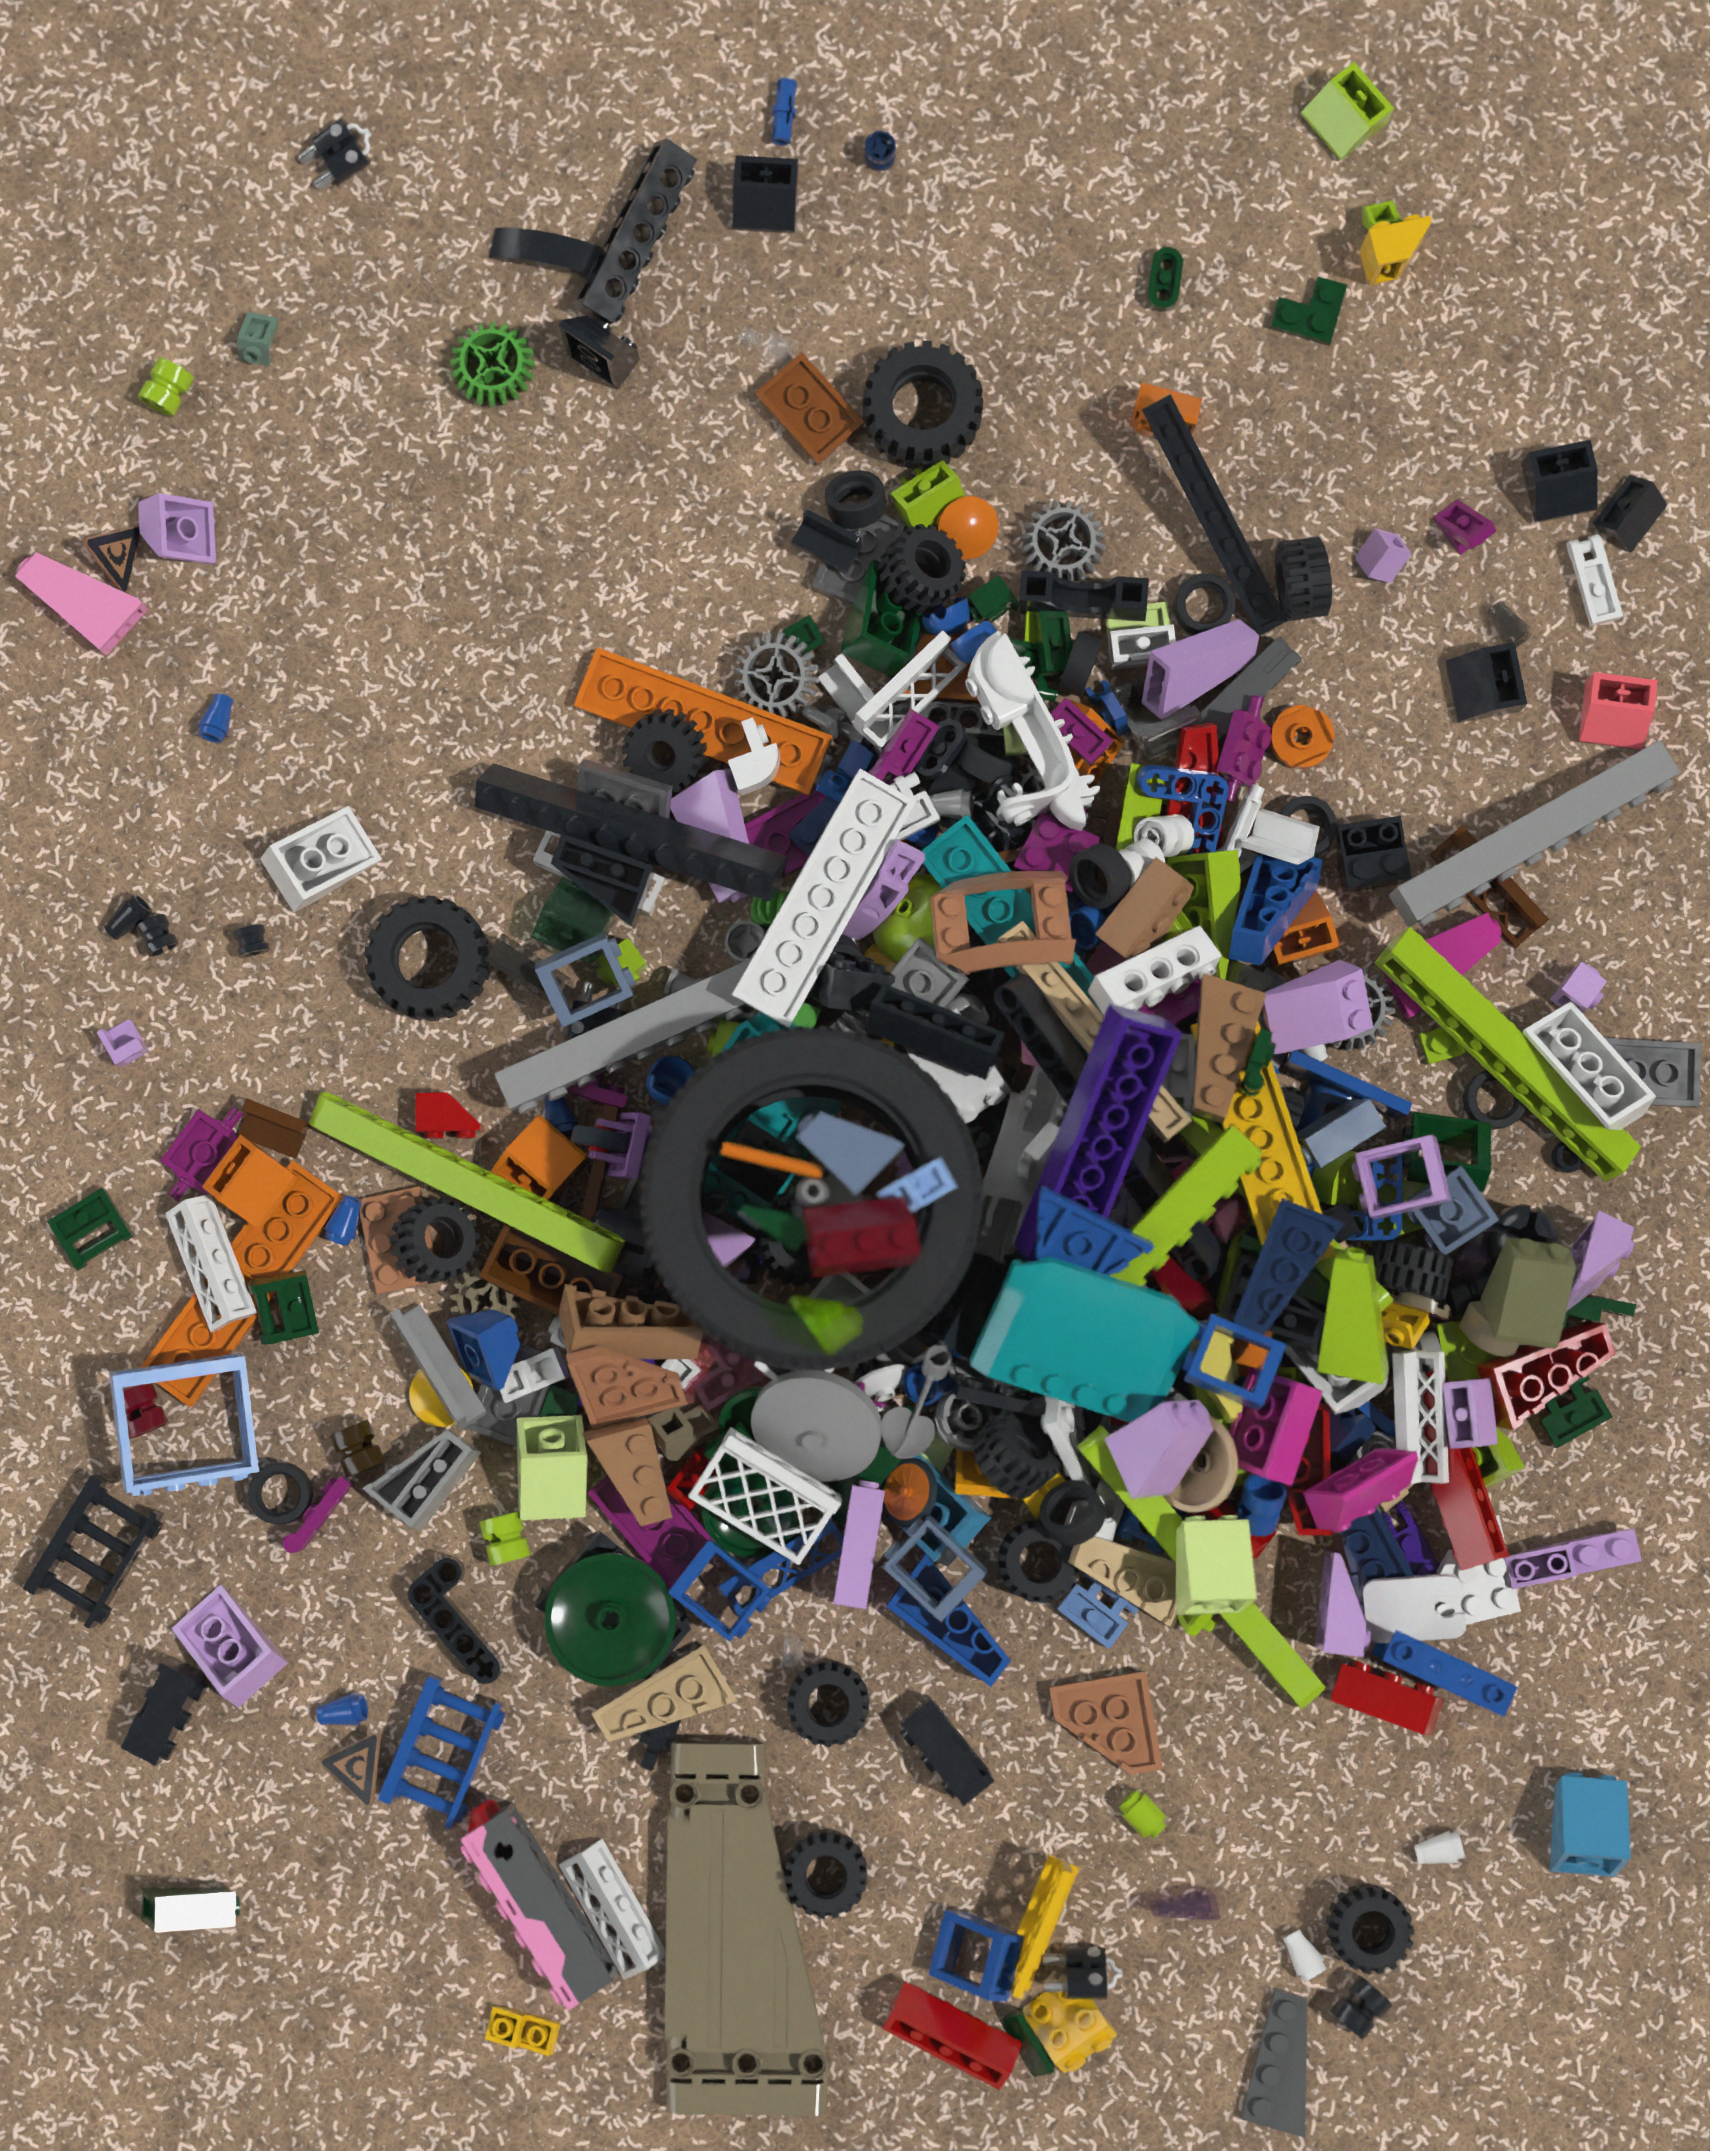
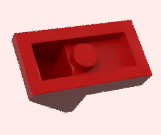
M702 1445L666 1487V1491L689 1511L697 1502L690 1499L688 1495L710 1462L703 1454L704 1447ZM716 1469L713 1470L710 1476L717 1475ZM712 1482L704 1484L699 1494L703 1496Z

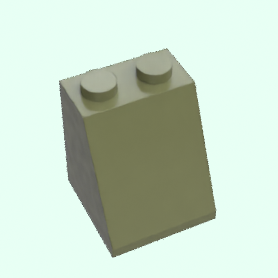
M1507 1237L1481 1295V1301L1495 1340L1557 1349L1577 1268L1569 1247L1557 1243L1546 1244L1525 1238L1515 1239Z

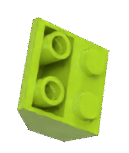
M1353 62L1325 85L1305 107L1301 115L1341 161L1388 124L1394 107L1359 66Z

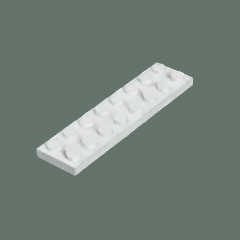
M859 769L732 992L731 995L787 1028L790 1027L916 803L915 800L864 770Z

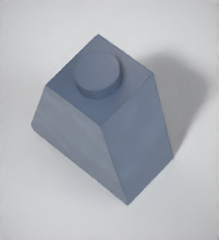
M820 1113L816 1118L810 1114L797 1127L801 1132L797 1139L855 1196L904 1147L896 1139L824 1113Z

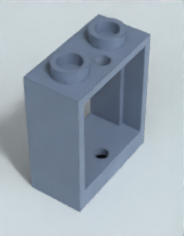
M606 932L535 963V971L562 1028L633 996L631 986L635 985L636 982L629 967L622 968L617 958L622 956V952L616 939L612 938L609 940ZM603 949L621 988L571 1010L553 970Z
M1349 1099L1296 1132V1136L1306 1166L1322 1168L1386 1126L1370 1099Z
M929 1515L924 1521L919 1517L907 1529L906 1532L910 1536L902 1545L896 1541L883 1555L888 1559L884 1563L883 1568L931 1614L942 1622L986 1575L987 1568ZM928 1530L937 1536L970 1568L940 1601H937L898 1564L900 1559Z

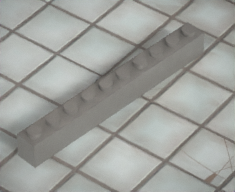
M1659 740L1398 886L1389 894V897L1407 927H1411L1416 923L1423 927L1438 918L1436 912L1445 908L1447 912H1450L1465 903L1462 897L1470 893L1476 897L1490 889L1489 882L1498 878L1500 882H1503L1518 873L1515 869L1517 866L1524 863L1527 868L1543 859L1544 857L1541 853L1549 848L1554 853L1568 845L1570 842L1567 838L1574 834L1581 838L1596 829L1594 823L1603 819L1606 824L1621 815L1620 808L1629 805L1632 809L1648 799L1645 794L1652 790L1659 794L1674 785L1671 779L1678 775L1680 770L1662 741Z
M751 959L495 1073L494 1075L510 1110L513 1113L519 1111L520 1114L530 1112L538 1107L536 1102L545 1098H549L550 1101L561 1098L567 1094L566 1089L578 1084L579 1088L590 1085L597 1081V1075L606 1071L609 1074L619 1072L627 1067L626 1062L634 1058H638V1061L648 1059L656 1054L655 1049L667 1044L668 1048L677 1046L686 1040L684 1036L696 1031L698 1035L715 1028L714 1023L726 1018L727 1021H732L745 1014L744 1009L750 1006L731 994Z

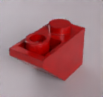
M448 1092L415 1093L416 1132L424 1134V1139H444V1133H456L457 1139L476 1138V1133H484V1126Z

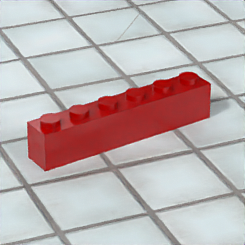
M1434 1370L1426 1372L1425 1375L1430 1378ZM1445 1371V1382H1449ZM1427 1390L1423 1395V1403L1431 1411L1435 1406V1397ZM1429 1422L1425 1426L1424 1432L1425 1437L1432 1444L1436 1439V1429ZM1447 1426L1449 1482L1444 1484L1431 1483V1493L1438 1502L1442 1514V1525L1445 1531L1448 1532L1453 1546V1557L1459 1564L1461 1571L1509 1557V1553L1472 1447L1450 1449ZM1430 1455L1426 1459L1427 1473L1438 1475V1464Z

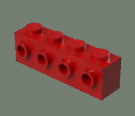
M907 1982L903 1983L895 1995L882 2026V2029L998 2090L1002 2088L1012 2074L1022 2045L1021 2041L1013 2038L1010 2034L999 2031L984 2023L978 2017L971 2016L955 2008L951 2003L942 2001L928 1994L922 1988Z

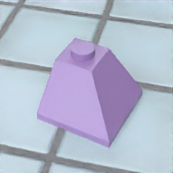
M162 493L138 502L140 534L158 557L203 564H216L213 502Z

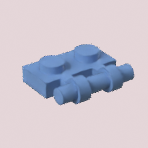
M1083 1572L1082 1575L1092 1582L1089 1588L1085 1590L1075 1583L1059 1604L1057 1610L1106 1648L1110 1649L1129 1624L1119 1616L1121 1611L1126 1608L1135 1615L1140 1608ZM1100 1590L1115 1600L1110 1608L1096 1598Z

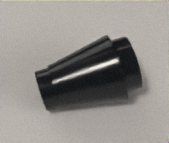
M133 894L130 898L125 897L104 926V929L112 938L118 940L121 936L135 929L139 923L149 919L148 915L152 913V909L137 894Z

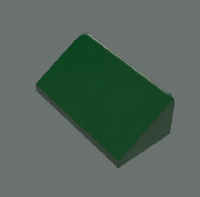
M1021 2008L1015 2009L999 2020L1006 2033L1022 2042L1019 2055L1033 2077L1049 2075L1055 2072L1053 2061L1027 2022Z

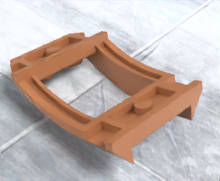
M1017 871L954 881L930 897L936 960L947 966L951 964L963 971V975H969L971 972L1006 966L1041 965L1047 962L1071 964L1073 962L1076 939L1071 937L1065 888L1068 877L1062 871ZM1030 889L1036 940L1004 942L970 949L964 896L997 890Z

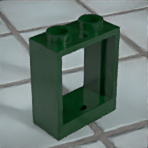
M1414 1112L1410 1124L1405 1123L1402 1142L1433 1135L1440 1144L1471 1148V1164L1442 1160L1445 1175L1462 1165L1479 1191L1484 1192L1491 1173V1123ZM1419 1151L1403 1154V1167H1407V1181L1430 1184L1424 1157H1419Z

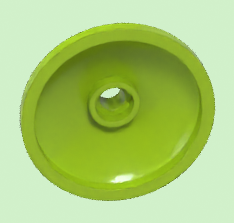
M931 874L913 876L908 883L909 891L890 915L873 930L877 947L887 958L898 963L919 937L925 939L935 948L930 897L943 888Z

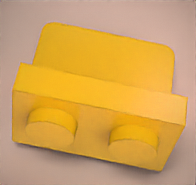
M1044 1992L1022 2010L1024 2017L1052 2061L1064 2074L1068 2071L1078 2070L1085 2064L1087 2057L1095 2051L1101 2052L1107 2049L1112 2044V2039L1118 2035L1092 1999H1067L1066 1992Z

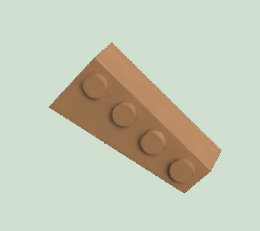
M1203 973L1200 982L1192 1114L1223 1124L1267 993Z
M565 1284L559 1316L567 1354L600 1346L635 1359L697 1358L704 1332L677 1304L656 1301L654 1305L638 1300V1297L626 1295L625 1300L606 1297L605 1291L593 1289L592 1294L576 1291L577 1286Z

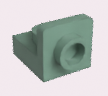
M247 312L237 336L238 354L241 361L263 366L270 365V348L279 328L278 318Z

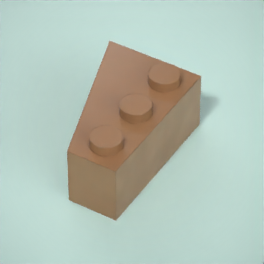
M1155 857L1095 935L1127 960L1142 954L1163 942L1181 909L1190 899L1194 886L1159 858Z
M646 1416L582 1432L587 1443L640 1526L672 1518L651 1424Z

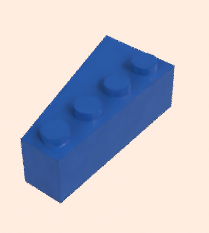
M1259 852L1257 853L1234 925L1229 959L1261 965L1318 888L1323 859L1312 857L1300 864H1293Z
M926 1553L921 1556L909 1572L937 1601H940L953 1587ZM901 1584L886 1603V1607L990 1687H992L1011 1661L963 1599L942 1622L931 1614Z

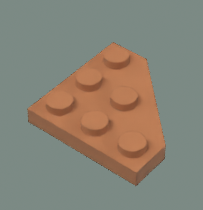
M600 1346L566 1354L568 1367L592 1429L687 1404L686 1394L677 1372Z
M1145 1670L1049 1686L1054 1720L1077 1735L1130 1775L1163 1770Z

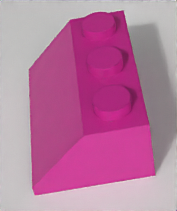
M1250 1366L1243 1389L1251 1392L1259 1372L1258 1368ZM1275 1374L1264 1405L1258 1411L1242 1405V1412L1238 1413V1418L1231 1424L1229 1434L1236 1448L1238 1467L1264 1478L1292 1486L1323 1391Z
M1376 1448L1303 1492L1317 1528L1332 1530L1333 1532L1344 1531L1351 1526L1350 1522L1356 1518L1365 1517L1375 1512L1377 1505L1398 1498L1400 1496L1399 1492L1411 1485L1418 1461L1417 1452Z

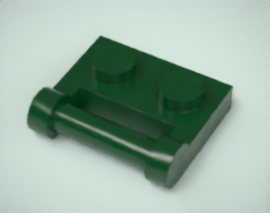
M103 1187L47 1221L70 1261L78 1271L86 1267L88 1261L120 1241L124 1240L126 1242L134 1237L129 1225L122 1217L106 1188ZM112 1221L116 1230L82 1251L77 1249L75 1245L77 1242Z
M306 1270L267 1279L256 1278L248 1282L249 1292L254 1295L262 1330L259 1333L261 1344L269 1345L319 1333ZM277 1291L284 1323L283 1328H274L267 1292Z

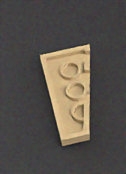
M1097 1536L1083 1544L1073 1546L1068 1563L1172 1629L1175 1628L1179 1615H1176V1564L1172 1559Z
M705 1645L591 1715L607 1742L611 1743L736 1703L738 1700Z

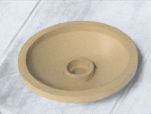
M1209 1416V1421L1213 1428L1212 1433L1175 1490L1171 1494L1163 1496L1169 1504L1186 1512H1202L1218 1506L1229 1495L1236 1480L1238 1459L1234 1442L1225 1427L1211 1416ZM1204 1456H1205L1206 1459H1207V1465H1206V1466H1205L1204 1463H1203V1458H1204Z

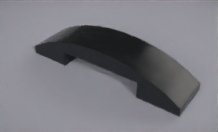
M499 227L495 228L489 259L520 265V262L577 273L580 274L581 278H586L601 246L544 231Z

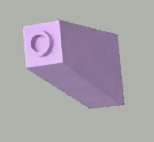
M1238 619L1150 651L1142 704L1161 720L1169 717L1251 664L1255 660L1259 635Z
M731 769L713 771L671 799L670 809L678 822L749 844ZM708 882L719 903L731 900L733 904H736L750 896Z
M860 1480L859 1486L852 1485L833 1604L862 1609L867 1607L885 1493L884 1490H878L879 1483Z

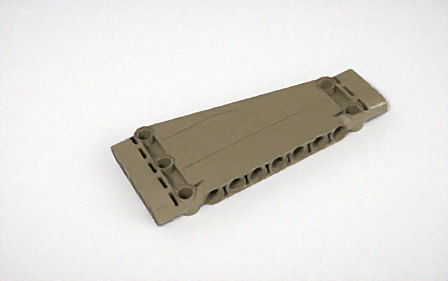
M671 1742L670 1810H668L665 1966L666 2112L671 2114L813 2116L824 2115L828 2112V2054L791 1897H789L787 1892L785 1871L766 1795L765 1742ZM675 1774H696V1776H694V1775H679V1776H675ZM707 1774H729V1776H707ZM761 1774V1776H740ZM681 1784L690 1785L694 1790L693 1798L690 1800L680 1799L676 1793V1788ZM750 1784L756 1786L760 1792L759 1797L753 1801L746 1800L741 1793L744 1786ZM678 2053H684L690 2058V2064L686 2067H678L673 2062V2056ZM743 2054H751L755 2057L757 2063L753 2067L745 2068L739 2063L738 2059ZM816 2054L821 2057L823 2063L818 2068H809L804 2062L805 2058L808 2055Z

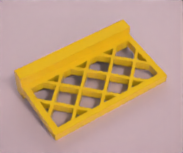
M1048 1854L1016 1931V1933L1025 1936L1011 1993L1012 1996L1021 2000L1025 1990L1029 1991L1079 1870L1078 1866L1051 1854Z

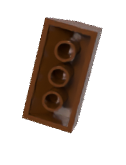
M506 1223L479 1275L480 1278L558 1316L565 1284L577 1286L576 1291L592 1294L594 1289L605 1291L606 1297L616 1298L626 1279L623 1278V1275L613 1271L605 1272L594 1267L592 1268V1266L589 1267L588 1264Z

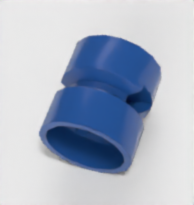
M1120 901L1103 909H1095L1088 905H1083L1069 913L1071 937L1076 939L1075 944L1079 948L1085 950L1092 949L1104 942L1095 934Z
M952 1356L951 1362L955 1363L956 1359ZM923 1361L907 1369L903 1376L904 1391L909 1399L916 1404L927 1379L921 1369ZM947 1372L943 1379L932 1381L923 1406L932 1404L947 1391L953 1389L954 1380L951 1379L949 1372Z
M1257 1474L1250 1475L1245 1480L1235 1516L1238 1517V1520L1249 1521L1250 1535L1267 1536L1274 1532L1286 1498L1287 1489L1285 1485Z

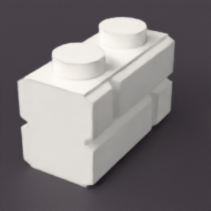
M1174 624L1110 631L1108 649L1111 670L1148 666L1150 651L1176 642Z

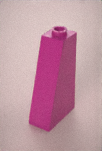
M1485 913L1425 941L1443 956L1456 971L1463 975L1502 942L1499 937L1502 935V931L1495 918L1491 919L1489 913ZM1383 972L1404 1019L1407 1020L1420 1012L1422 1008Z

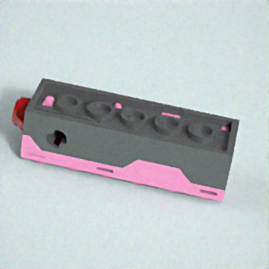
M490 1798L474 1808L470 1814L468 1832L461 1839L463 1846L460 1849L470 1864L475 1862L481 1872L478 1878L487 1892L492 1890L499 1900L496 1906L502 1917L506 1921L510 1919L517 1930L514 1931V1935L523 1949L528 1947L533 1954L532 1964L541 1977L546 1975L553 1986L550 1988V1992L559 2006L564 2004L569 2011L611 1983L618 1969L513 1802L500 1808L496 1800ZM501 1842L504 1846L510 1844L513 1847V1852L510 1848L504 1850Z

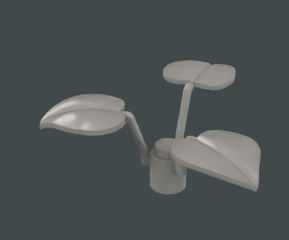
M913 1335L892 1350L876 1356L875 1358L885 1367L896 1364L905 1365L906 1362L910 1365H915L923 1361L921 1369L923 1375L927 1378L913 1413L905 1407H896L884 1414L881 1420V1437L889 1452L896 1458L906 1459L923 1453L931 1445L935 1435L934 1423L928 1417L919 1416L932 1381L943 1379L947 1372H949L951 1379L954 1381L955 1379L964 1380L966 1376L983 1380L986 1386L996 1388L997 1384L972 1367L970 1361L958 1358L955 1363L951 1362L952 1355L944 1346L935 1345L927 1351H923L924 1343Z

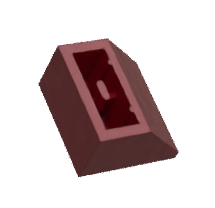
M1171 1250L1166 1253L1169 1259L1159 1270L1155 1271L1152 1268L1147 1273L1150 1282L1154 1285L1157 1292L1174 1297L1181 1304L1182 1308L1197 1321H1203L1209 1318L1211 1314L1215 1315L1220 1312L1205 1282H1196L1190 1278Z

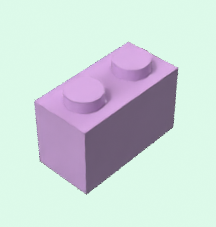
M1490 1378L1443 1383L1450 1449L1498 1444Z

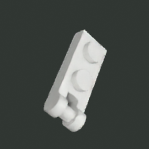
M1597 534L1589 536L1588 540L1585 541L1573 540L1567 542V551L1573 564L1589 625L1594 626L1621 619L1623 613L1601 536ZM1591 552L1594 559L1585 561L1583 554Z

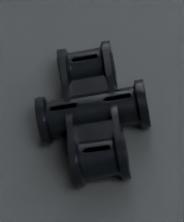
M1010 775L1000 777L992 785L988 795L983 791L973 794V821L997 852H1000L1001 849L1006 851L1018 848L1026 837V832L1022 827H1016L1014 822L1008 824L1007 821H1000L997 818L996 812L1000 806L997 799L998 792L1003 790L1007 798L1016 796L1012 790L1015 780ZM1023 791V795L1030 794L1027 791Z

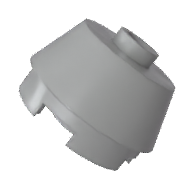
M951 1389L940 1398L933 1417L935 1433L943 1443L962 1451H973L974 1436L997 1417V1414L993 1413L991 1406L957 1399Z

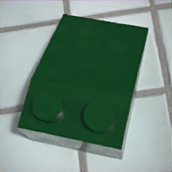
M874 559L870 562L846 623L841 653L893 678L915 657L922 613H915L913 608L908 611L903 608L901 602L897 604L892 600L894 598L893 595L886 593L884 589L886 584L880 581L879 576L882 574V571L878 570L880 562Z

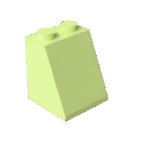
M582 1415L517 1418L520 1520L537 1521L541 1519L586 1517L587 1450L585 1438L582 1434L584 1432Z
M1235 1515L1218 1517V1521H1206L1203 1516L1186 1518V1521H1183L1176 1529V1615L1241 1613L1257 1599L1249 1521L1238 1520V1517Z

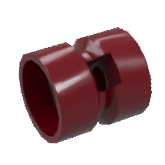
M153 1383L136 1385L123 1391L129 1439L142 1436L169 1423L163 1407L155 1403L158 1395Z

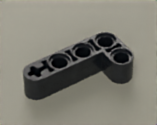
M445 1557L437 1561L411 1584L407 1593L408 1600L470 1675L479 1683L490 1684L502 1674L504 1668L503 1661L447 1595L464 1578L465 1566L457 1557ZM444 1563H452L456 1567L457 1575L454 1580H446L442 1576L441 1568ZM425 1584L432 1590V1597L429 1602H423L418 1599L416 1591L419 1585ZM441 1609L449 1610L452 1613L453 1623L451 1626L445 1627L438 1622L437 1615ZM462 1634L470 1635L473 1638L475 1645L472 1651L467 1652L460 1648L458 1640ZM481 1648L485 1652L479 1656L484 1663L491 1661L495 1665L491 1669L494 1674L493 1676L489 1672L485 1675L481 1673L480 1670L483 1664L478 1658L473 1663L469 1660Z

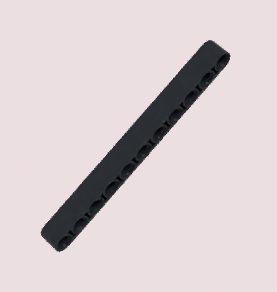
M1017 974L996 989L994 993L995 1003L1069 1106L1088 1057L1035 982L1026 974ZM1141 1134L1122 1183L1145 1214L1171 1187L1175 1180ZM1198 1220L1189 1229L1193 1233L1181 1247L1175 1244L1170 1250L1189 1277L1196 1282L1202 1283L1206 1282L1226 1263L1227 1257L1223 1247L1206 1223H1201Z

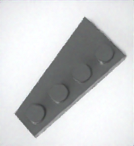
M1274 1988L1240 2117L1244 2121L1304 2138L1306 2129L1307 1998L1305 1996Z

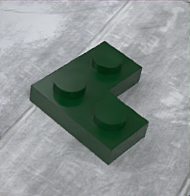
M1317 276L1309 305L1279 297L1269 329L1330 346L1348 285Z

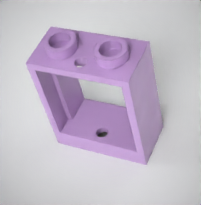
M1433 1135L1355 1153L1357 1162L1352 1163V1168L1356 1181L1362 1182L1364 1194H1360L1363 1212L1369 1213V1216L1373 1219L1452 1201L1437 1138ZM1422 1150L1433 1195L1380 1207L1370 1162Z

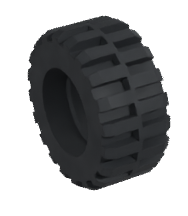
M924 340L922 346L915 347L913 341L904 343V350L899 351L895 347L887 352L885 360L880 358L874 365V372L869 373L866 379V388L863 391V420L866 423L867 434L869 438L874 439V446L880 453L886 451L888 459L894 463H897L898 459L904 461V467L914 469V464H923V470L929 469L933 463L942 460L949 464L951 457L955 455L956 458H959L964 454L965 447L971 445L976 438L983 410V389L981 381L976 379L977 372L972 364L967 366L965 364V357L960 352H956L955 355L951 354L950 346L941 343L939 348L932 347V341ZM915 381H930L938 384L948 392L952 399L953 407L949 419L942 425L928 430L914 429L905 425L897 418L893 410V400L898 390Z
M426 895L425 899H419L417 896L407 898L408 902L402 905L397 902L391 906L392 911L386 916L383 913L377 919L379 922L375 930L371 928L368 935L370 943L369 946H365L364 956L367 958V965H365L366 973L372 981L370 984L385 1003L395 1011L409 1016L411 1019L419 1021L421 1019H428L431 1022L440 1021L442 1017L452 1018L457 1016L459 1010L463 1008L467 1010L473 1005L471 1001L476 995L480 997L484 990L482 987L484 981L489 979L490 970L488 968L489 962H491V952L488 949L489 942L485 933L469 912L446 898L441 900L436 896ZM426 929L438 930L448 935L453 940L458 952V963L455 971L447 981L434 988H420L412 985L404 978L399 967V953L403 944L413 934Z

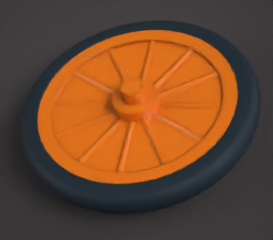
M916 1458L903 1459L883 1481L881 1490H884L885 1493L882 1509L887 1518L898 1526L910 1527L919 1517L924 1520L930 1514L937 1497V1481L934 1472L927 1463Z

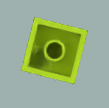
M1497 1427L1498 1444L1472 1447L1486 1489L1526 1468L1510 1438Z

